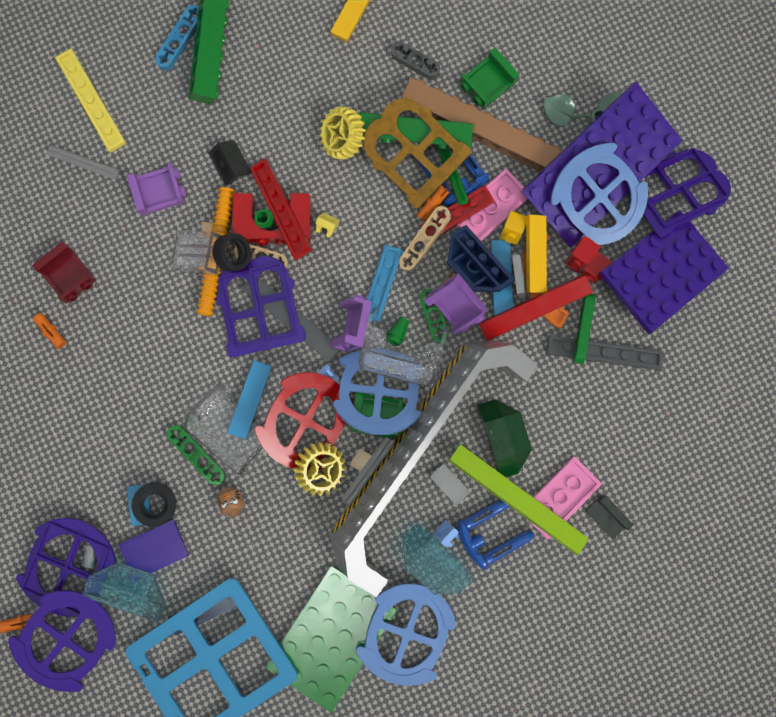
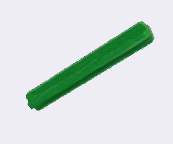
M449 147L448 149L437 148L443 164L451 156ZM456 168L448 178L457 202L462 206L468 203V197Z

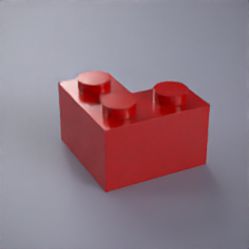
M584 236L564 263L567 264L571 271L579 272L582 275L585 274L589 283L596 284L602 278L599 273L607 268L612 261L598 252L601 247L600 245Z

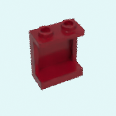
M63 241L32 265L58 294L59 300L66 304L75 301L82 291L90 289L96 281V278L71 247Z

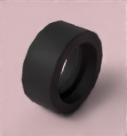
M236 233L219 236L214 242L212 255L219 268L224 271H238L248 265L251 258V248L246 238ZM228 241L234 242L238 249V259L234 264L228 261L225 254V247Z

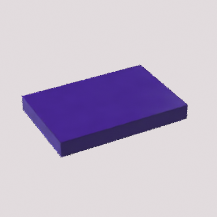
M171 520L119 544L133 581L190 556L175 520Z

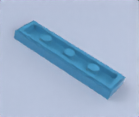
M492 240L490 242L491 253L512 275L510 243L505 240ZM512 283L500 292H493L494 316L513 307Z
M386 244L367 300L371 301L368 319L379 323L400 257L403 253V250Z
M253 360L227 432L228 434L247 440L272 366Z

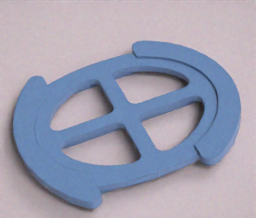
M615 143L595 145L578 153L564 166L556 179L551 193L550 203L557 205L560 202L569 220L583 233L581 239L587 236L598 245L613 243L629 234L641 220L647 205V183L644 181L638 182L631 169L618 156L613 154L617 149ZM603 163L610 165L618 170V176L604 189H600L586 172L587 167L591 164ZM580 176L594 193V198L579 212H576L572 204L571 189L575 178ZM625 180L630 189V205L627 213L622 216L608 199V194ZM598 203H602L614 217L615 224L608 228H596L585 223L584 217Z
M381 349L357 351L340 359V365L346 367L341 378L339 400L334 401L333 407L340 418L348 425L365 433L388 435L408 429L420 418L421 412L416 410L419 390L417 375L422 376L424 369L418 363L402 354ZM370 364L378 366L376 386L351 383L352 377L361 368ZM387 366L394 367L405 377L409 387L407 391L388 389L383 386L385 368ZM350 392L368 393L375 396L372 417L363 416L354 408L349 397ZM383 396L407 399L408 402L405 408L398 415L390 419H382L380 417Z
M405 583L387 588L375 597V602L378 606L368 627L365 647L357 646L356 652L363 664L373 674L389 683L412 686L431 682L437 678V673L432 669L442 653L448 629L454 630L456 627L453 612L442 596L426 586ZM404 600L414 601L415 604L405 628L383 621L386 612L395 604ZM423 605L429 606L435 614L438 625L436 638H429L415 633L413 630ZM380 629L401 636V642L392 663L386 662L379 653L377 632ZM410 640H415L432 647L430 654L419 664L410 668H402L400 666Z

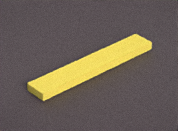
M69 49L56 56L55 59L108 151L111 153L126 144L124 138L74 51Z

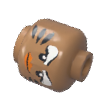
M235 487L225 488L217 496L220 513L228 515L229 518L240 515V511L245 507L242 493L240 490L235 489Z

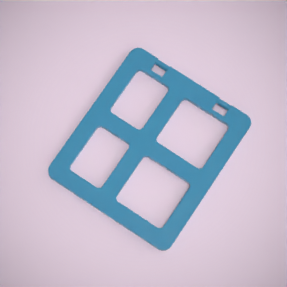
M236 578L227 579L132 643L126 649L128 660L142 678V682L165 717H186L171 694V690L202 669L208 670L229 703V707L215 717H242L293 683L298 676L293 663ZM226 597H231L244 616L246 623L211 645L197 626L195 618ZM177 630H182L196 651V657L166 677H161L146 655V652ZM256 636L279 670V674L244 696L221 663L220 657L250 637ZM144 663L151 672L147 676L140 667Z

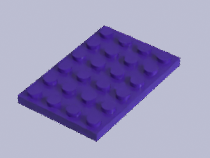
M679 210L665 222L683 215L682 211ZM689 221L673 229L671 235L662 239L658 238L655 232L652 231L601 271L599 275L644 330L651 334L728 270L729 267Z

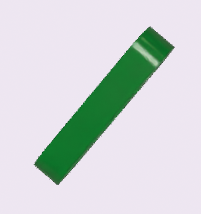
M425 289L420 294V303L432 340L436 343H443L449 334L445 319L438 307H430L426 310L425 307L429 306L423 298L432 289ZM431 311L439 313L437 321L429 319L428 314ZM442 322V325H439L440 331L445 333L442 339H439L438 336L435 337L434 334L437 333L436 326L432 328L431 325H437Z

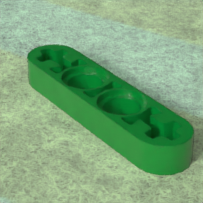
M595 294L586 295L582 300L573 363L583 365L586 359L596 299Z
M175 425L169 428L167 431L169 441L212 485L222 484L226 479L225 471L182 426ZM180 430L179 435L181 438L185 439L187 437L188 439L182 442L179 438H173V431ZM188 443H193L195 446V451L192 454H188L185 451V446ZM201 457L208 459V465L205 468H201L198 465V460ZM212 465H214L215 467L212 468V470L215 473H221L219 476L220 481H213L212 478L214 477V475L211 472H208L206 474L205 471L209 470L212 467Z

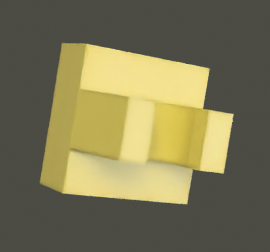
M322 213L318 216L315 223L317 224L316 232L320 233L322 228H326V236L330 238L338 227L340 220Z

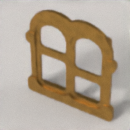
M400 98L389 103L384 109L381 119L372 122L364 135V148L368 157L373 161V167L378 171L382 170L408 195L407 200L414 208H419L471 154V149L464 142H458L432 116V110L429 107H423L415 100ZM403 111H414L431 127V132L418 146H415L397 127V118ZM384 134L394 136L403 146L390 162H386L377 153L375 147L377 139ZM437 137H441L453 149V154L439 168L424 155V150ZM407 154H412L431 172V178L419 190L413 189L395 170L396 166Z

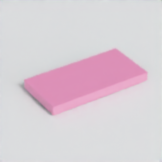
M507 168L486 186L495 203L457 225L459 229L467 225L481 242L508 218L510 211L515 212L527 201L520 192L525 187Z
M572 456L533 498L564 521H567L602 483L575 456ZM530 522L547 540L551 537Z

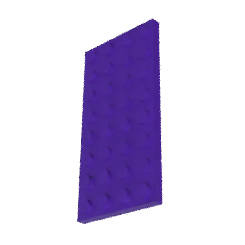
M633 82L520 192L540 215L546 216V222L564 243L571 248L581 239L583 233L569 220L560 202L557 205H552L550 199L558 175L573 157L592 146L615 143L617 149L613 154L618 156L631 169L638 182H640L683 140L639 84ZM603 163L591 164L586 169V172L600 189H604L618 176L617 169ZM580 176L575 178L571 189L573 207L576 212H579L594 198V193ZM625 180L622 181L608 194V199L614 206L630 192L628 183ZM598 203L585 215L584 222L593 227L609 211L602 203Z

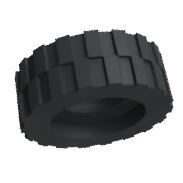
M146 484L136 491L132 499V513L136 520L145 526H161L172 518L176 510L175 495L164 484ZM150 495H159L164 501V508L158 514H149L144 508V502Z

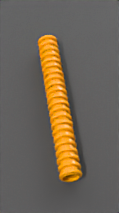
M220 187L218 190L220 193L217 195L219 198L216 201L218 205L215 206L217 210L214 211V214L216 216L213 217L215 222L212 223L214 228H211L213 233L210 234L209 251H207L208 257H206L207 263H205V274H203L204 280L201 282L203 286L200 287L202 292L199 293L201 298H198L200 304H197L199 309L196 310V313L203 316H213L212 310L215 309L213 304L216 303L214 298L217 297L215 292H218L216 287L219 285L217 281L219 280L218 276L221 275L219 271L221 268L214 261L212 248L219 236L228 234V223L231 221L229 219L231 217L230 212L233 210L231 208L233 206V193H236L234 189L228 187Z

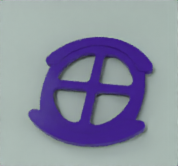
M68 517L53 519L37 527L34 532L38 538L30 551L25 574L20 573L16 576L21 590L39 607L43 604L40 598L49 592L45 591L42 587L37 573V563L39 560H42L61 570L53 591L62 590L68 574L72 573L91 582V587L84 594L95 599L104 583L108 567H113L116 564L113 548L105 535L86 521ZM62 534H71L74 537V541L65 561L43 551L44 546L52 538ZM82 541L88 542L95 552L97 558L96 574L87 572L73 564ZM63 607L53 610L51 613L66 617H78L80 611L73 607Z
M72 590L52 591L40 598L43 604L28 620L20 637L11 636L8 639L9 648L18 666L33 681L53 690L78 692L83 688V684L79 680L94 668L106 649H114L116 645L115 627L107 610L91 596ZM58 608H76L80 611V614L65 633L60 632L44 620L46 614ZM86 618H91L97 629V644L93 652H88L72 640V635ZM36 627L42 628L57 639L56 646L42 662L35 658L32 650V636ZM63 647L70 648L85 660L83 665L67 672H55L49 668V665Z

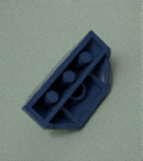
M467 225L451 234L447 265L455 274H459L473 292H500L515 281L513 276Z

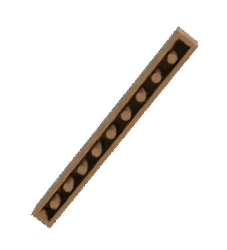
M411 78L401 97L415 100L423 107H429L432 110V116L436 120L474 123L473 140L539 172L562 152L559 146L549 145L542 138L533 137L527 134L524 129H516L510 126V123L507 121L498 120L488 112H481L474 105L465 104L453 95L448 96L437 87L432 88L420 79L415 80Z

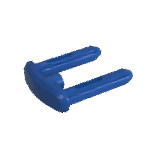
M471 154L463 163L475 178V182L469 184L465 177L461 179L467 196L484 186L489 180V173H484ZM418 161L419 166L430 179L431 172ZM444 181L441 185L444 186V189L449 190L450 194L446 196L443 204L451 206L457 202V199Z
M502 500L492 503L464 520L459 519L457 522V529L465 550L481 569L487 570L488 565L529 543L534 537L532 531H524L483 555L479 553L477 549L485 545V542L480 534L471 538L469 530L510 508ZM489 510L491 511L490 514L484 516L483 518H481V519H479V520H477V521H475V522L473 521L475 518L479 517L480 515H482V514L488 512ZM510 545V548L493 557V554Z

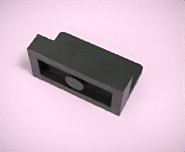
M235 141L218 142L209 152L225 185L232 184L239 176L251 173Z
M601 495L586 509L587 514L611 539H615L624 529L629 530L634 525L606 495Z

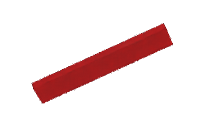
M264 158L252 166L250 170L293 258L298 260L311 252L312 248L268 160Z
M583 274L480 322L479 325L486 341H489L589 295L593 291L587 276Z

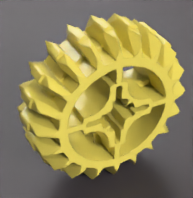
M349 107L330 109V113L325 114L326 119L321 120L323 126L319 128L322 132L318 135L322 138L320 144L324 145L323 150L327 152V155L335 159L345 160L354 157V153H359L358 147L363 146L361 141L365 139L363 133L366 130L362 128L365 124L361 121L362 116Z
M318 442L316 447L312 443L310 450L307 447L304 448V455L298 453L301 460H295V464L299 466L293 468L294 472L298 473L295 475V479L299 480L298 485L303 487L305 492L310 491L312 495H315L317 492L319 496H322L324 491L330 494V488L337 490L336 483L342 484V481L339 480L340 477H346L342 473V471L347 469L345 465H342L346 460L341 458L343 454L337 451V447H331L329 443L323 445L322 442ZM321 454L330 455L328 458H323L322 460H318L316 458V456ZM309 462H310V463H311V467H310V469L307 471V467H308V464H309ZM317 464H319L320 466H322L321 468H323V469H322L321 471H322L324 474H322L321 472H319L320 470H318L319 466H318ZM318 478H323L325 480L320 483L311 482L312 480H317Z

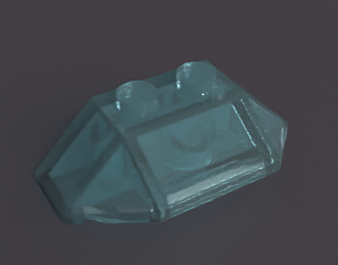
M417 524L402 538L404 567L433 595L460 594L473 579L465 566L448 549Z
M116 562L89 576L82 594L83 597L155 622H159L165 605V599L155 574L120 562Z

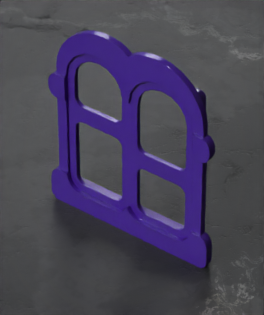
M695 148L678 153L671 152L667 155L666 159L662 160L645 176L657 174L667 190L647 199L643 216L658 238H665L672 234L673 229L704 214L713 215L717 208L728 200L731 193L730 182L722 172L717 170L714 159L707 153ZM684 159L696 161L700 166L699 174L678 185H675L664 171L666 167ZM709 182L716 187L718 195L706 204H699L689 188L698 183ZM681 193L692 207V210L668 222L663 221L654 205L675 194Z
M262 256L252 260L241 270H223L218 280L219 294L216 297V301L221 305L229 340L226 344L229 357H238L306 340L305 329L299 324L292 292L295 283L292 278H289L288 271L282 262L273 257ZM266 270L275 271L281 279L282 291L261 296L258 288L259 275ZM242 277L250 285L254 307L234 313L231 310L227 287L232 279ZM284 300L291 330L271 336L268 334L263 305ZM256 317L260 337L240 343L237 339L235 321Z

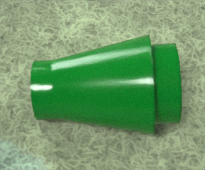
M262 209L256 213L254 220L258 227L272 230L275 227L273 215L269 210Z
M400 316L387 332L386 341L394 346H400L401 343H404L410 321Z

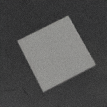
M519 254L512 255L517 295L519 299H526L523 262Z

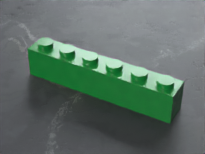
M199 0L188 99L210 105L218 98L219 88H217V84L221 78L219 66L223 60L221 48L225 42L223 31L227 24L225 13L229 6V0Z
M360 112L359 115L362 116L361 121L365 123L362 128L367 130L372 122L381 119L382 114ZM398 116L397 127L400 132L411 142H418V145L431 132V127L422 118ZM437 120L458 142L462 141L469 148L472 147L474 123ZM384 134L379 137L381 142L392 143V140H397L390 134ZM441 137L435 138L431 143L437 144V148L448 149L449 146Z

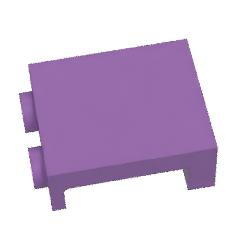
M171 162L167 163L168 167L136 176L132 173L126 175L136 209L142 216L185 203L184 196H186V191L183 184L180 185L178 180L181 178L179 169L174 167Z
M456 274L430 291L424 300L428 306L435 303L454 326L452 330L453 335L459 332L464 333L474 323L475 325L479 324L485 318L484 314L487 310L486 306L459 274Z
M354 295L339 303V307L348 310L344 333L342 336L331 339L330 347L345 352L363 347L371 301L365 300L364 296Z

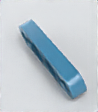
M190 5L186 8L157 53L155 61L161 70L168 71L174 66L196 32L197 17H191L190 14L197 12L198 15V6ZM183 26L189 27V32L181 34L180 29ZM172 42H179L177 49L170 48ZM162 59H164V60H165V59H168V62H167V63H166V62L162 63L161 60H162Z

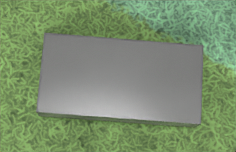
M444 463L429 476L455 505L459 504L470 493Z

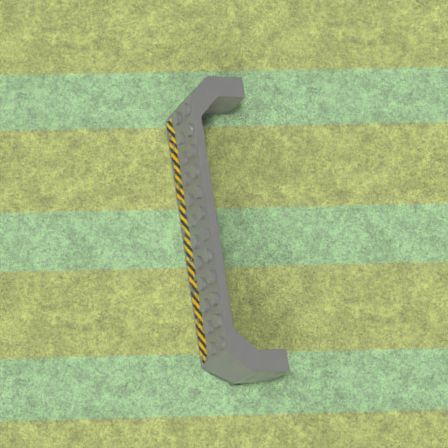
M500 341L468 342L461 345L416 410L421 412L420 418L408 429L401 431V435L398 434L391 450L353 503L347 506L330 530L329 536L338 567L350 581L375 597L379 595L388 579L376 566L366 560L363 538L482 370L499 367L511 377L526 382L529 380L538 365L514 345Z

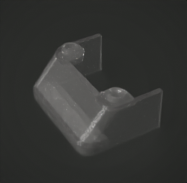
M374 307L369 314L363 347L361 348L359 357L360 368L366 372L424 387L431 386L436 379L449 326L445 325L441 343L428 342L424 346L422 354L385 344L386 332L382 328L374 326L378 309Z

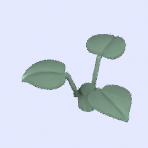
M617 92L604 95L598 103L599 109H596L591 114L573 115L575 103L571 97L564 94L545 98L544 111L549 121L556 126H566L570 118L585 117L588 118V124L590 125L622 93Z

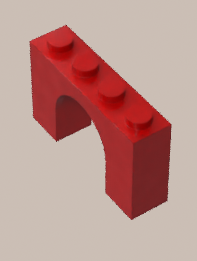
M233 193L232 233L240 234L246 238L248 243H257L260 246H266L268 243H276L279 246L287 245L279 229L267 231L256 225L254 220L255 198L252 193ZM290 193V206L308 242L311 243L310 193Z

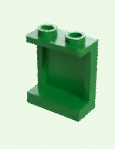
M494 47L489 51L486 59L466 75L464 73L461 75L459 83L462 90L472 96L473 102L484 110L516 84L520 74Z
M356 392L354 408L363 416L372 417L375 396ZM382 397L380 417L382 419H390L398 415L406 406V404H402L403 398L397 400ZM350 426V432H356L361 434L373 435L384 438L389 437L390 439L395 440L397 434L401 435V431L388 435L369 434L359 431Z

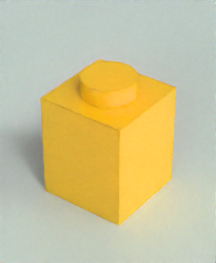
M510 211L499 238L517 245L526 226V216Z

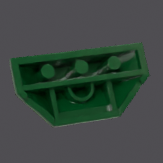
M496 399L478 404V412L496 470L504 477L519 474L532 451L521 412Z

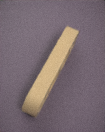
M439 206L432 212L399 260L402 269L413 271L449 223L451 213L446 207ZM444 211H446L445 215L447 217L445 219L441 218L438 223L441 226L438 227L435 223L432 222V220L434 219L437 222V220L439 219L438 213H443ZM429 226H434L436 229V233L433 236L426 235V229ZM417 242L424 243L425 248L423 251H415V244ZM410 251L419 256L418 258L413 257L411 259L412 266L408 265L405 267L406 263L404 260H409L412 257Z

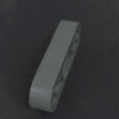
M396 42L392 45L391 56L395 61L429 80H434L439 76L440 65L437 61L403 42ZM403 49V53L396 54V50ZM418 57L421 62L418 65H413L410 59ZM432 67H434L435 70L429 73L428 68L431 69Z

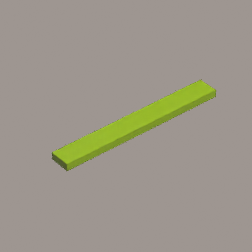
M461 444L458 446L448 460L450 463L576 556L581 553L589 538Z

